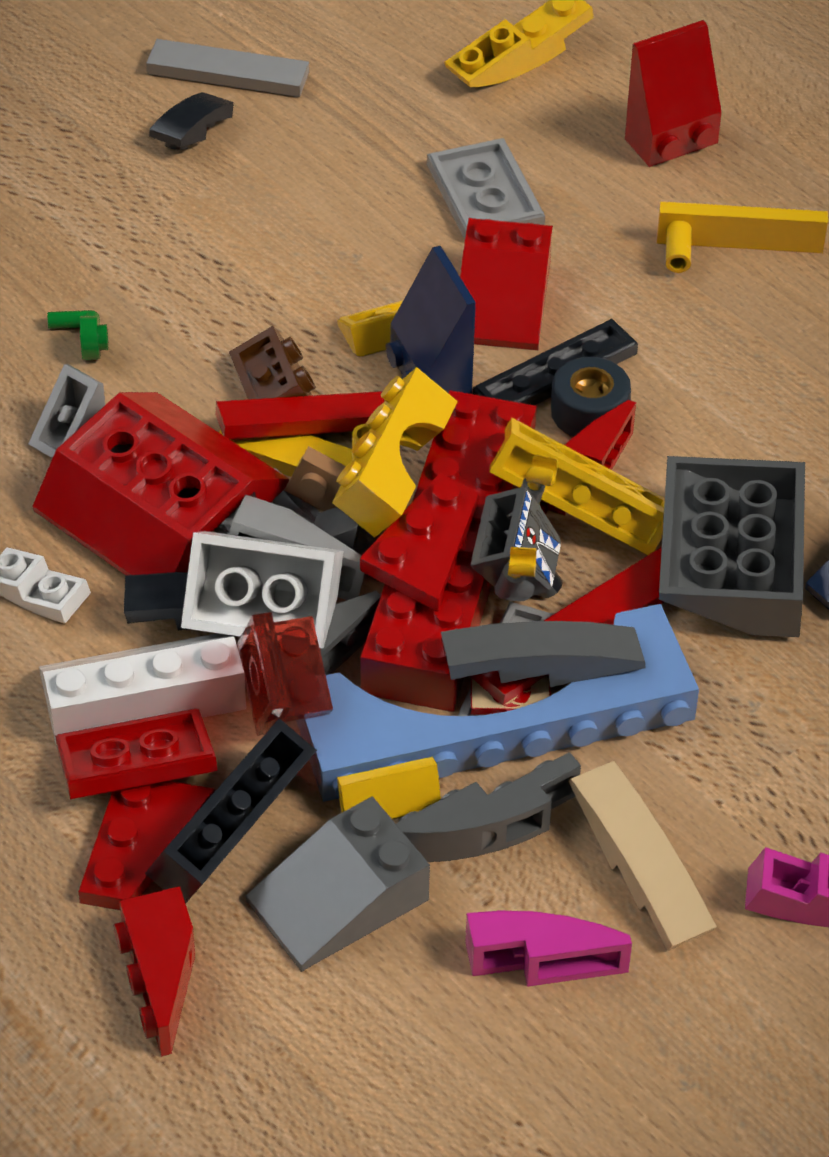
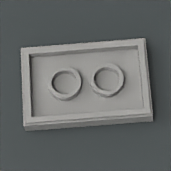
M504 138L427 154V166L464 240L468 218L545 225V214Z

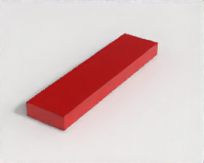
M383 391L216 401L215 415L222 435L228 439L353 432L354 428L358 425L366 424L371 414L385 400L381 397Z

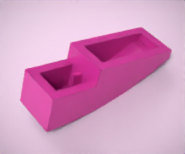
M765 847L748 868L745 909L778 919L829 927V855L820 852L811 863Z
M498 910L466 913L465 944L472 976L524 970L528 987L629 973L632 941L629 934L570 916L535 911Z

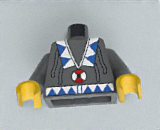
M535 455L532 459L531 468L528 470L520 488L486 496L470 566L495 587V594L500 599L519 602L526 601L535 595H540L542 598H550L557 594L562 587L563 580L556 572L561 547L560 537L540 506L545 485L551 487L554 485L558 469V459Z

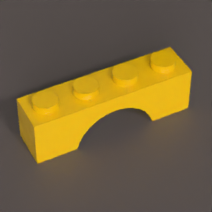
M417 367L403 379L399 376L394 377L381 393V397L385 400L384 403L376 408L366 422L370 430L358 440L351 453L356 456L355 459L342 470L336 480L341 486L332 503L374 538L402 516L416 488L415 483L403 465L400 445L416 451L421 449L445 428L458 402Z

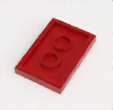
M197 708L62 733L55 736L70 800L218 771L216 755L200 710Z

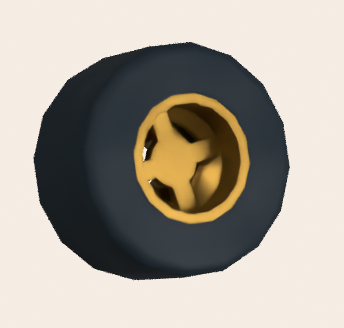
M580 357L568 361L557 370L552 380V419L559 429L574 437L594 420L626 400L631 399L630 378L623 368L610 360L600 357Z

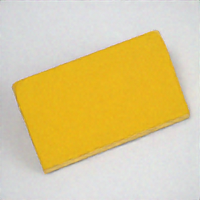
M403 300L340 317L337 320L341 332L356 356L361 357L386 350V343L390 342L391 322Z

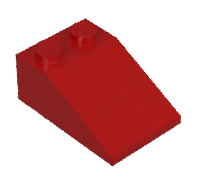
M701 20L633 43L625 127V140L648 167L717 144L722 111L708 24Z
M468 218L460 278L476 302L474 344L528 350L539 349L551 261L553 226Z

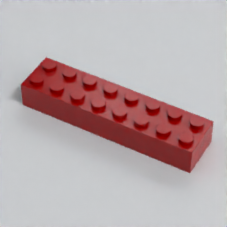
M449 390L448 394L458 402L445 428L433 438L413 501L441 472L478 491V507L465 542L459 549L455 560V568L450 581H447L443 592V601L438 612L386 584L384 585L361 655V689L379 698L454 712L464 677L451 680L441 632L480 626L492 584L470 565L486 496L519 488L490 473L489 466L505 440V428L510 419L514 418L535 429L537 406Z

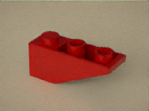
M180 886L120 901L122 922L113 924L120 954L129 952L133 964L126 965L133 996L142 994L146 1005L139 1008L146 1039L156 1038L161 1057L172 1054L195 960L193 925Z

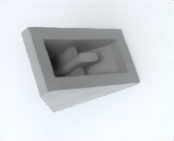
M64 364L28 444L53 458L56 449L105 406L103 383L69 364Z

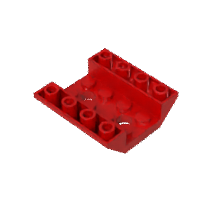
M119 392L56 449L32 507L35 513L126 576L188 572L193 532H212L241 505L245 495L271 503L286 488L289 478L158 392ZM130 443L133 445L130 450L124 453H114L111 451L118 444L125 445ZM184 488H198L200 490L198 494L190 498L177 496Z

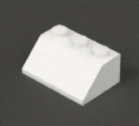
M207 531L193 532L181 628L324 648L338 597L344 551Z

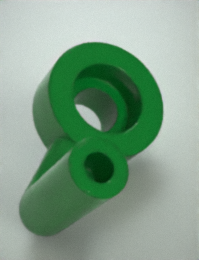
M57 311L47 313L48 329L80 328L82 360L100 359V351L108 350L107 324H100V316L96 311Z

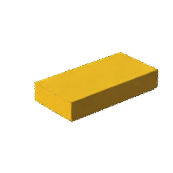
M433 757L337 777L341 813L373 796L392 819L413 811L419 812L441 799L438 767Z

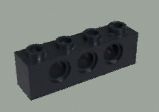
M279 718L163 850L145 874L163 890L180 886L186 904L317 750Z

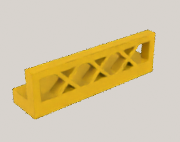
M510 419L505 428V440L489 466L490 473L520 488L528 470L531 468L532 459L535 455L558 459L556 479L552 487L545 485L542 500L647 555L655 551L663 536L665 498L518 420Z

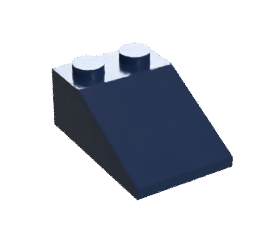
M441 245L431 249L391 322L390 342L386 343V354L390 365L393 368L398 367L402 379L417 367L447 393L449 390L472 394L476 302Z

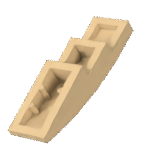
M615 761L571 778L569 784L611 869L619 868L639 911L644 908L647 909L666 950L669 951L712 932L717 926L693 880L664 831Z

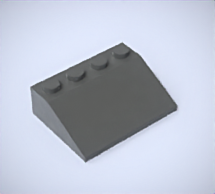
M667 456L659 600L751 635L800 637L803 605L805 462Z

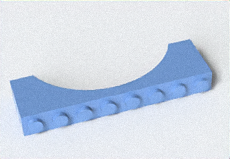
M657 604L616 613L613 624L635 627L646 668L572 682L555 694L525 707L477 716H443L422 713L385 702L362 690L338 672L293 682V713L301 737L317 750L309 761L322 800L325 802L339 799L337 777L433 757L437 763L438 776L443 778L460 771L478 767H493L501 762L528 756L538 757L555 750L573 746L583 747L596 741L618 736H632L641 731L663 726H678L686 721L695 720L699 688L662 605Z

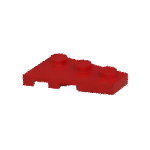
M440 472L404 510L402 516L393 522L360 557V571L438 612L443 601V592L447 581H450L459 549L465 542L477 510L479 492Z

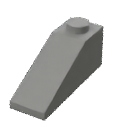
M245 495L232 520L229 535L342 550L344 553L338 597L350 600L359 596L365 573L360 571V557L362 555L291 509Z

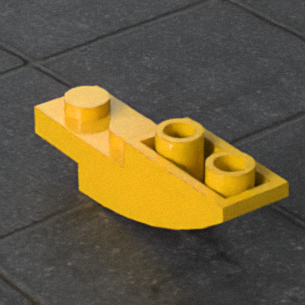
M549 0L515 25L504 19L446 60L445 66L469 87H483L516 78L545 64L566 50L564 39L594 18L592 6L584 0Z

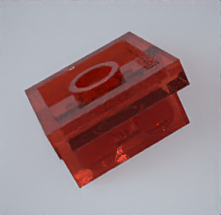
M272 612L252 615L237 642V647L245 673V684L256 735H265L279 718L283 722L329 715L333 710L313 617L274 622Z

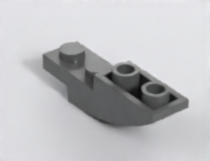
M568 752L555 760L542 762L532 772L513 782L508 781L500 784L488 795L477 782H474L461 790L448 792L440 801L419 812L413 811L404 815L396 825L427 862L453 861L500 851L549 831L551 809L576 797L569 784V780L580 775L581 764Z

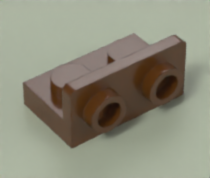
M274 326L229 351L248 399L312 396L311 391L316 389L308 371L304 366L300 367L298 364L303 359V355L297 344L290 336L284 339Z

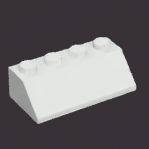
M216 633L39 666L55 744V736L58 734L189 709H199L202 718L246 709L245 673L233 635Z

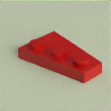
M164 781L112 791L78 891L80 903L120 910V901L142 896L153 882L145 874L146 871L211 797L215 789Z

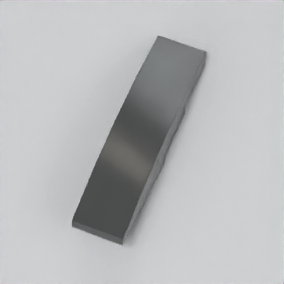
M529 621L488 624L441 632L451 680L498 670L501 683L547 674L550 687L646 668L635 627L594 622Z

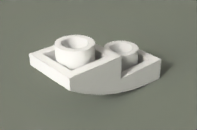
M8 547L0 555V596L35 614L65 624L91 593L86 579L49 570L44 556Z

